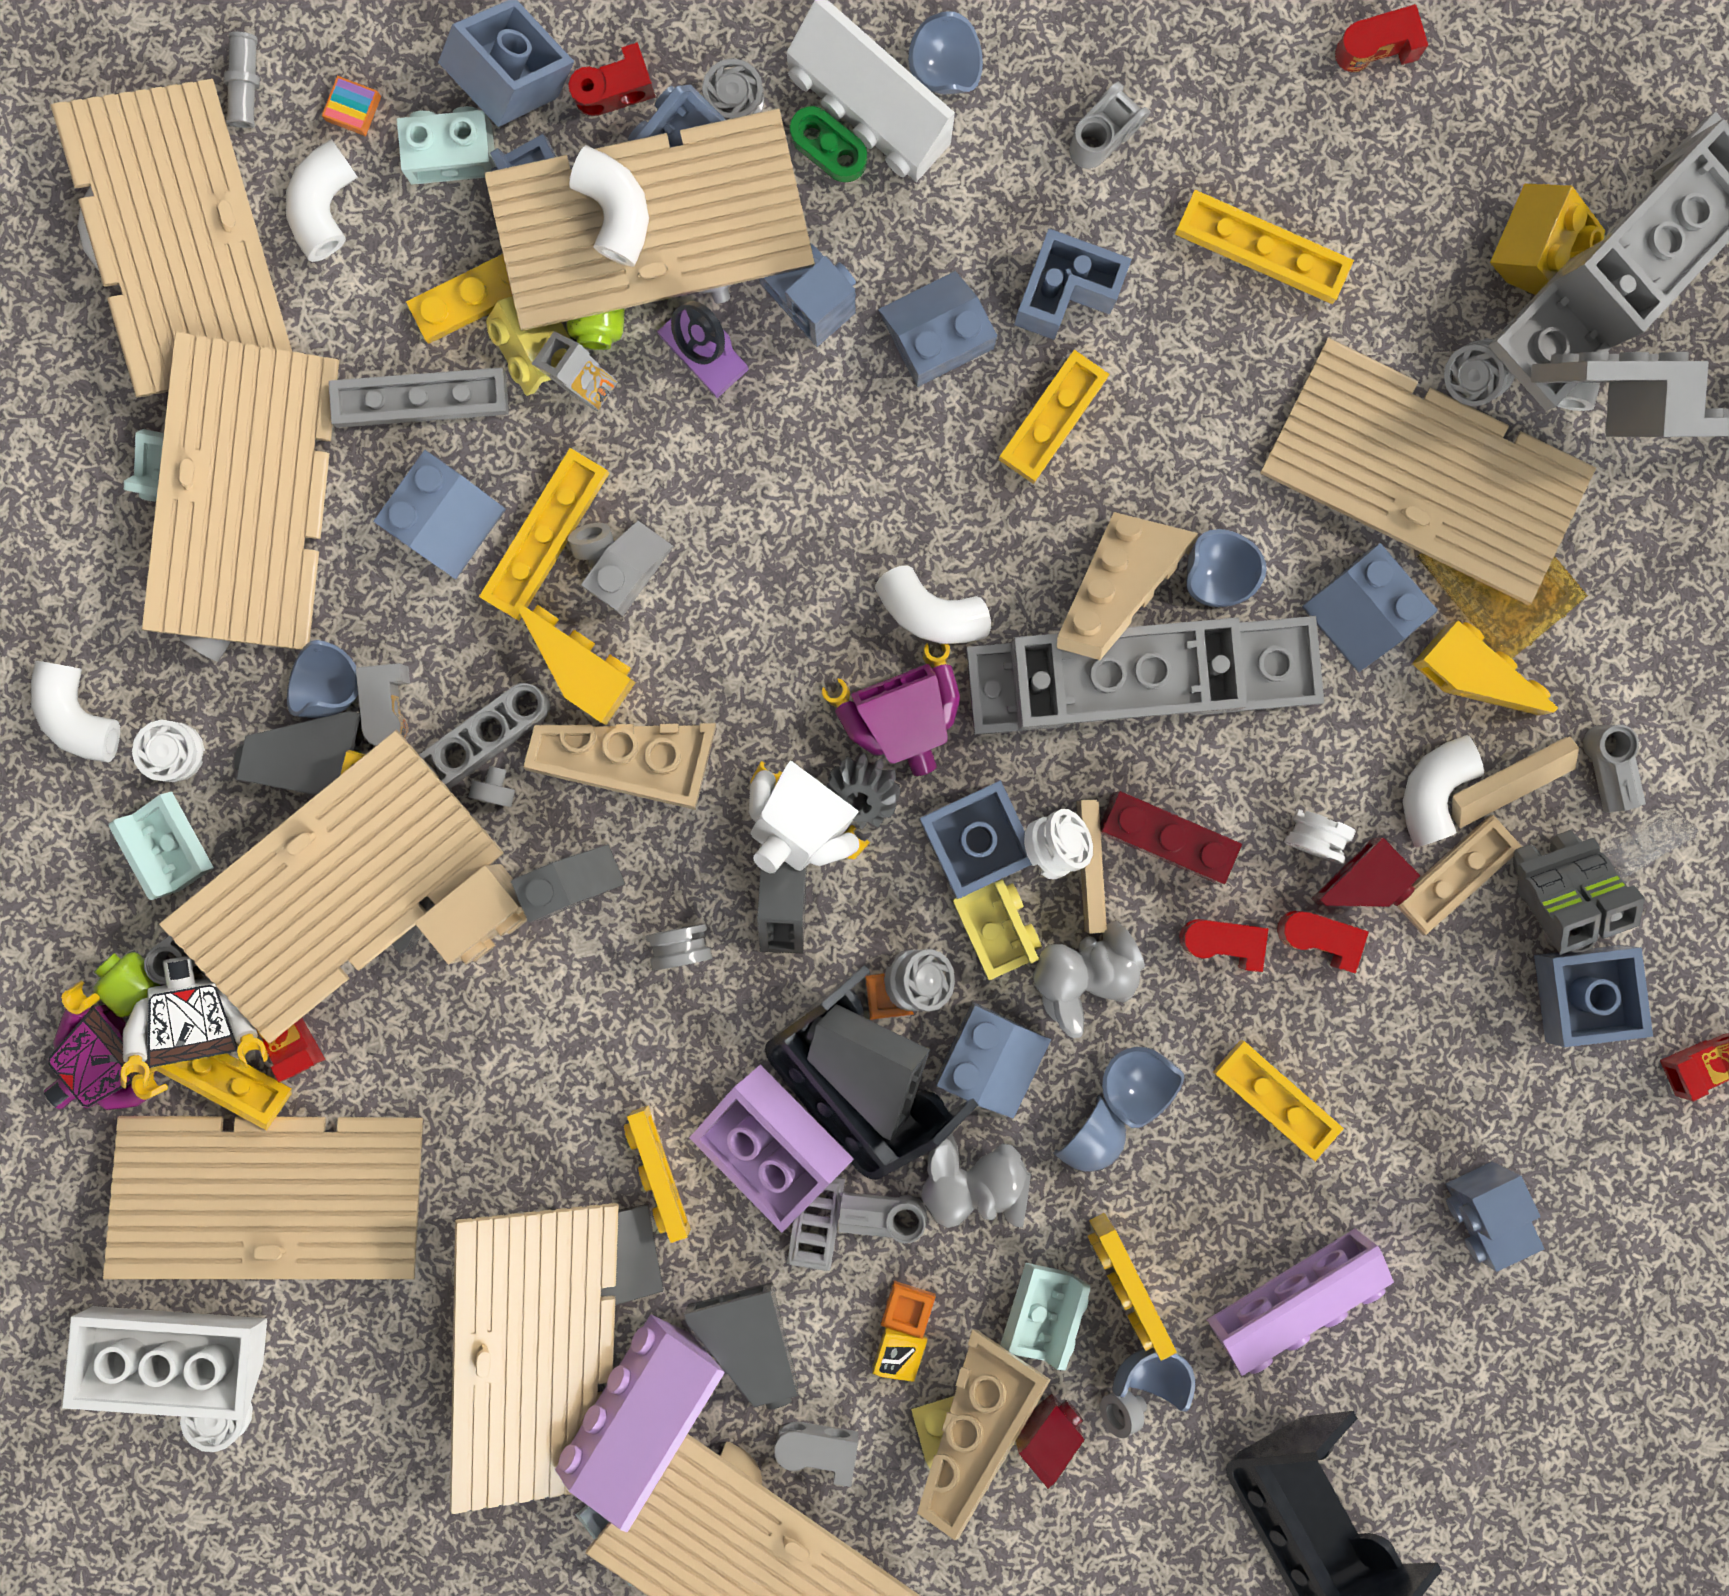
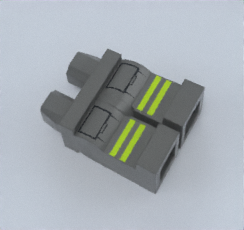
M1568 830L1557 834L1551 840V853L1541 855L1537 848L1530 844L1514 851L1513 867L1518 875L1517 892L1523 901L1526 900L1530 910L1559 954L1598 941V934L1602 939L1640 926L1645 897L1635 885L1628 887L1615 872L1608 857L1600 852V846L1594 838L1582 841L1573 831ZM1622 913L1621 919L1611 922L1613 914ZM1577 927L1581 928L1579 934L1569 937L1570 930Z

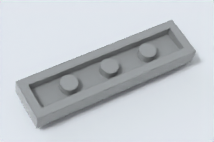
M503 367L329 381L331 423L336 428L509 415L507 377Z

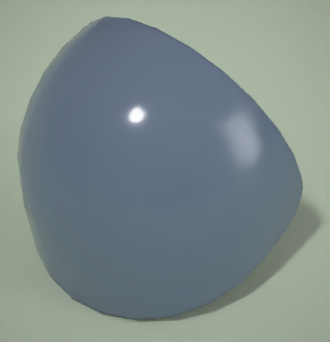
M952 11L932 15L919 26L911 40L908 57L910 71L931 92L943 95L970 92L978 86L983 67L982 50L977 33L966 17Z
M1222 529L1209 530L1196 540L1190 551L1187 562L1188 592L1196 601L1212 607H1227L1242 603L1258 591L1265 579L1267 568L1264 556L1253 542L1236 532Z
M321 640L308 642L297 656L289 677L287 706L290 714L298 717L323 718L346 710L358 695L357 666L351 657L331 643Z
M1147 1047L1127 1048L1111 1059L1106 1067L1102 1085L1104 1098L1109 1108L1120 1120L1131 1128H1140L1157 1118L1171 1104L1182 1087L1184 1073L1172 1061L1155 1050Z
M1101 1095L1097 1096V1104L1093 1112L1074 1138L1060 1151L1056 1149L1053 1152L1056 1157L1070 1167L1084 1172L1099 1171L1112 1165L1119 1158L1126 1141L1124 1122L1113 1113L1105 1098Z
M1154 1348L1147 1351L1142 1349L1128 1356L1120 1365L1114 1378L1112 1391L1118 1397H1125L1129 1387L1137 1388L1157 1395L1173 1404L1180 1411L1186 1412L1189 1410L1194 1397L1195 1376L1192 1367L1182 1356L1174 1354L1161 1361Z

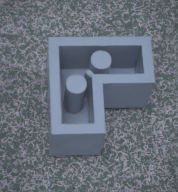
M1048 229L1020 304L1014 326L1055 340L1069 300L1110 315L1132 259Z
M810 243L815 263L813 267L759 278V282L813 344L818 347L856 313V293L853 287L856 281L843 264L839 262L834 266L826 256H823Z
M1492 1161L1446 1183V1187L1451 1197L1446 1199L1447 1206L1458 1223L1464 1222L1470 1237L1465 1239V1243L1477 1263L1483 1262L1498 1272L1544 1250L1542 1242L1532 1224V1221L1541 1216L1521 1175Z

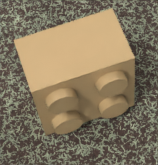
M501 864L484 865L414 922L448 965L461 961L467 965L471 961H478L496 946L491 939L498 934L500 936L505 933L511 934L527 921L510 881L513 878Z

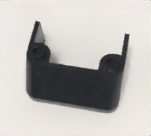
M864 965L832 988L770 1039L765 1045V1054L773 1068L816 1121L852 1156L854 1160L851 1164L855 1169L869 1179L878 1180L937 1148L979 1104L972 1098L949 1111L937 1094L919 1089L916 1092L908 1119L893 1138L888 1140L882 1137L807 1060L812 1041L807 1039L812 1023L817 1017H824L836 1004L864 1017L862 1003L859 997L851 991L857 983L870 973L869 969Z
M1354 1411L1300 1417L1239 1451L1226 1465L1227 1478L1292 1596H1423L1441 1573L1442 1569L1438 1562L1403 1564L1389 1540L1373 1533L1358 1534L1318 1460H1324L1330 1455L1334 1449V1444L1358 1419Z

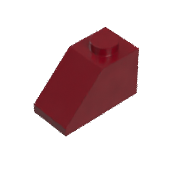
M1372 838L1311 899L1317 905L1390 907L1392 904L1398 906L1415 891L1412 884L1421 875L1384 838Z
M1053 1394L1049 1395L1034 1408L1016 1439L1019 1455L1047 1489L1056 1483L1085 1440L1079 1426L1084 1420L1067 1399L1061 1404Z

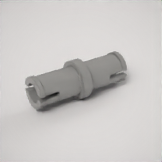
M230 32L228 37L229 68L228 71L224 72V84L228 86L226 123L233 127L253 128L255 127V90L260 87V77L255 75L256 44L258 39L250 33Z

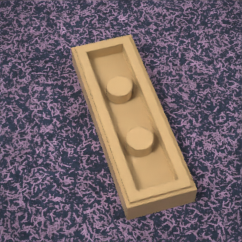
M1570 736L1568 738L1565 737L1454 794L1452 800L1453 820L1459 828H1462L1575 770L1579 747Z
M1097 799L1076 801L1077 815L1084 821L1093 843L1091 861L1081 869L1084 931L1087 933H1104L1107 927L1099 802H1097Z
M1489 815L1412 885L1415 888L1412 895L1397 907L1422 935H1427L1513 857L1514 851L1522 846L1494 815Z

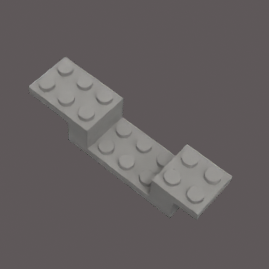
M1717 112L1706 117L1652 173L1658 182L1601 242L1571 258L1489 343L1488 347L1545 411L1555 408L1578 383H1531L1532 364L1551 363V354L1608 352L1612 347L1644 333L1729 242V124Z
M1579 352V354H1551V363L1532 364L1531 383H1609L1605 437L1729 436V409L1705 408L1709 361H1688L1689 352H1660L1659 354H1649V352H1620L1619 354Z
M1316 616L1240 623L1239 617L1128 627L1101 660L1058 649V634L1015 637L1011 643L966 648L974 735L1061 728L1066 724L1185 713L1195 716L1324 703Z

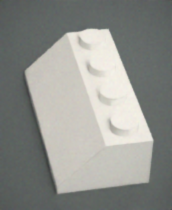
M815 0L787 50L788 69L790 70L788 72L789 77L803 91L807 92L811 89L822 98L820 101L821 105L833 118L840 120L843 117L854 127L853 133L862 140L867 148L872 149L876 146L887 156L885 158L886 163L900 177L908 175L917 182L951 145L955 112L828 0Z
M92 1306L71 1316L62 1408L243 1421L246 1418L264 1361L267 1318Z

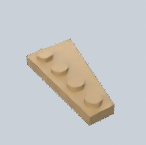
M1114 512L1058 634L1057 648L1101 660L1131 624L1132 616L1137 610L1149 603L1154 597V590L1164 578L1167 580L1177 569L1179 560L1185 554H1190L1198 538V533Z
M700 723V725L679 726L678 724H660V726L616 724V726L593 727L592 725H534L523 767L526 771L696 810L716 730V723Z
M972 1329L968 1352L964 1365L961 1367L955 1385L957 1386L950 1412H947L942 1428L944 1432L937 1455H934L917 1514L953 1540L959 1539L1051 1379L976 1329Z

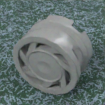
M734 58L721 60L713 65L704 76L702 85L703 97L726 120L763 112L765 100L762 80L756 69L746 61Z
M1485 338L1461 347L1451 355L1446 363L1444 372L1446 388L1454 399L1464 405L1479 406L1489 403L1506 392L1515 379L1510 370L1488 347L1493 339Z
M706 924L646 935V942H650L651 947H653L654 957L650 959L652 971L712 959L711 947L706 946L704 937L701 938L704 936V931L707 930Z
M933 949L906 950L893 957L894 962L890 967L886 968L884 977L885 989L892 1003L906 1011H933L947 1004L953 994L955 985L954 970L948 958L941 952Z

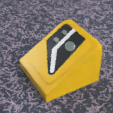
M885 1327L872 1366V1374L914 1382L928 1339L925 1337L921 1339Z

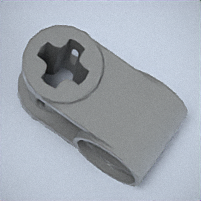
M1120 82L1113 84L1103 94L1096 105L1079 121L1075 128L1069 152L1073 162L1081 168L1091 169L1102 164L1123 142L1129 140L1150 115V110L1146 107L1140 108L1123 92L1124 86ZM1087 136L1094 137L1101 146L1096 148L1089 147L1082 141V138Z

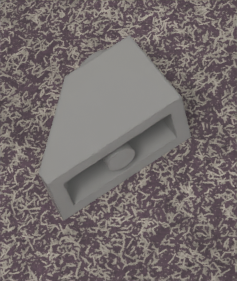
M637 521L605 550L581 585L621 616H624L674 546Z

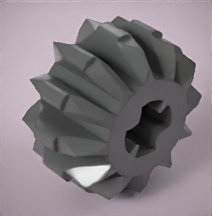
M865 753L859 757L858 762L846 756L840 766H835L830 771L829 783L826 785L828 789L859 811L853 821L857 822L860 830L867 825V821L878 828L883 823L884 817L891 818L895 813L896 801L899 800L901 792L900 784L895 783V769L882 770L884 765L882 758L875 763L868 762Z

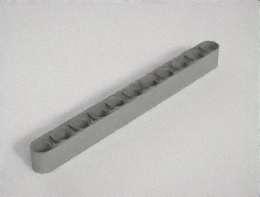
M519 683L420 753L419 756L447 788L451 789L531 731L534 725L542 723L550 712L548 695L536 686L528 683ZM533 693L538 700L537 709L533 714L523 716L518 710V702L523 695ZM491 719H498L502 725V733L497 740L488 742L483 735L484 725ZM461 744L466 751V759L460 767L453 768L449 764L448 753L453 746ZM168 936L147 953L144 960V969L147 976L153 982L159 984H166L163 961H165L170 952L176 957H189L171 936ZM192 960L193 973L195 975L201 969Z

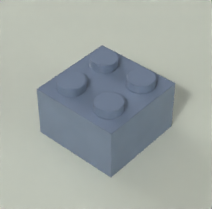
M507 0L452 24L438 63L497 127H500L559 97L574 64V60L518 0Z
M1001 780L919 818V822L956 899L962 898L1032 865L1024 845L1025 831Z
M1614 945L1591 948L1585 952L1578 953L1566 952L1559 954V952L1534 955L1545 1042L1561 1047H1572L1653 1037L1642 947Z

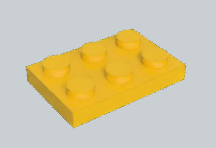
M1105 1213L1089 1220L1094 1233L1087 1237L1105 1270L1110 1267L1113 1268L1114 1272L1107 1275L1123 1308L1125 1310L1133 1308L1134 1312L1128 1314L1127 1317L1145 1351L1154 1348L1161 1361L1176 1354L1177 1351L1116 1229Z

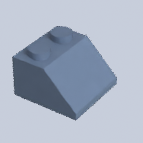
M956 271L878 309L917 387L993 350L995 347L997 334L979 298Z
M424 450L373 522L451 577L457 579L506 509L458 472Z
M1381 543L1365 552L1302 606L1309 616H1316L1317 625L1357 672L1366 668L1406 639L1438 611Z
M972 1001L935 1078L936 1086L966 1101L974 1098L979 1104L978 1106L1014 1119L1051 1039Z

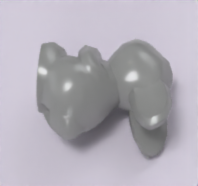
M1117 920L1106 925L1107 930L1103 933L1102 941L1097 942L1091 936L1085 937L1079 943V953L1063 944H1048L1041 951L1033 973L1035 987L1042 994V1002L1046 1013L1054 1021L1058 1022L1060 1028L1072 1038H1080L1084 1032L1085 1018L1080 996L1085 991L1101 998L1125 1003L1133 997L1139 986L1140 971L1145 967L1144 960L1129 931Z
M952 1133L937 1148L930 1151L927 1166L929 1176L923 1185L921 1195L922 1201L931 1212L936 1223L946 1228L959 1226L974 1209H977L983 1219L994 1220L996 1213H1003L1010 1224L1023 1228L1031 1173L1027 1172L1021 1160V1154L1012 1145L1001 1144L993 1152L980 1158L968 1171L960 1168L958 1145Z

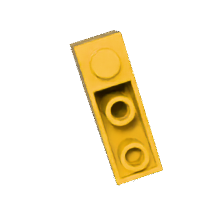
M521 604L518 611L564 698L599 722L607 725L636 683L627 676L631 668L611 654L608 655L605 661L591 652L595 643L573 629L568 636L557 629L555 625L559 619L538 604L533 612Z
M1457 620L1445 625L1412 663L1413 666L1445 693L1539 716L1554 713L1558 709L1549 700L1551 694L1544 686L1534 680L1527 681L1516 671L1518 666L1515 661L1501 651L1494 652L1483 642L1484 635L1481 631L1468 622L1461 623Z

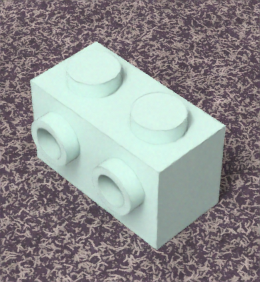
M464 106L454 109L453 113L435 114L430 111H416L411 113L409 117L397 118L401 170L411 185L484 178V173L491 172V169L496 167L490 154L494 150L492 124L483 110Z

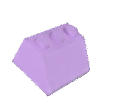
M761 1064L726 1095L689 1137L781 1233L854 1160Z

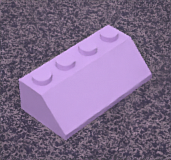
M1353 1229L1208 1318L1207 1321L1242 1376L1248 1372L1256 1374L1270 1366L1273 1362L1272 1357L1285 1349L1292 1351L1305 1345L1310 1340V1334L1323 1326L1333 1327L1341 1323L1348 1316L1347 1311L1358 1304H1369L1381 1298L1386 1292L1384 1288L1394 1283L1379 1247L1357 1229Z
M650 1314L644 1326L639 1328L634 1334L631 1347L620 1365L615 1367L610 1373L607 1386L595 1405L591 1406L586 1412L583 1425L571 1444L562 1451L559 1463L555 1468V1471L570 1493L622 1531L628 1532L725 1373L692 1334Z

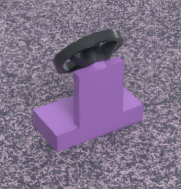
M695 301L684 303L674 311L672 318L657 331L659 337L716 398L722 395L749 370L746 363L734 352L730 336L723 330L716 315L704 304Z

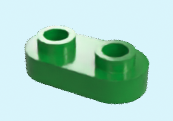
M808 106L795 113L790 123V135L793 145L799 152L836 181L852 182L862 176L867 166V150L861 139L819 107ZM809 128H815L820 132V135L816 139L811 140L806 138L804 133ZM842 155H849L854 161L850 166L844 167L838 163V159Z

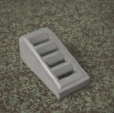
M836 1177L824 1189L834 1191L833 1199L817 1197L809 1205L811 1207L831 1210L830 1217L808 1214L803 1211L794 1220L787 1264L830 1271L845 1178ZM802 1224L828 1228L827 1235L801 1231ZM799 1243L825 1247L824 1254L798 1250Z

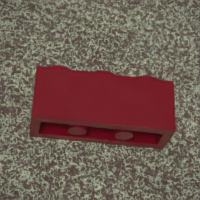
M1122 791L1113 792L1100 822L1102 835L1215 884H1226L1242 847L1240 842Z

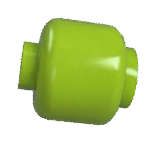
M625 308L567 321V332L585 349L608 350L611 348L612 343L619 341L622 337Z
M136 952L127 953L121 959L113 953L94 971L100 978L93 987V993H97L100 996V1001L119 1017L131 1015L135 1004L142 999L148 998V988L161 986V984L153 982L147 976L144 969L145 959Z

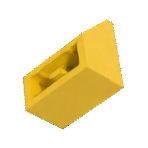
M1524 183L1490 263L1507 283L1536 295L1571 258L1601 242L1604 239L1605 229L1572 185Z

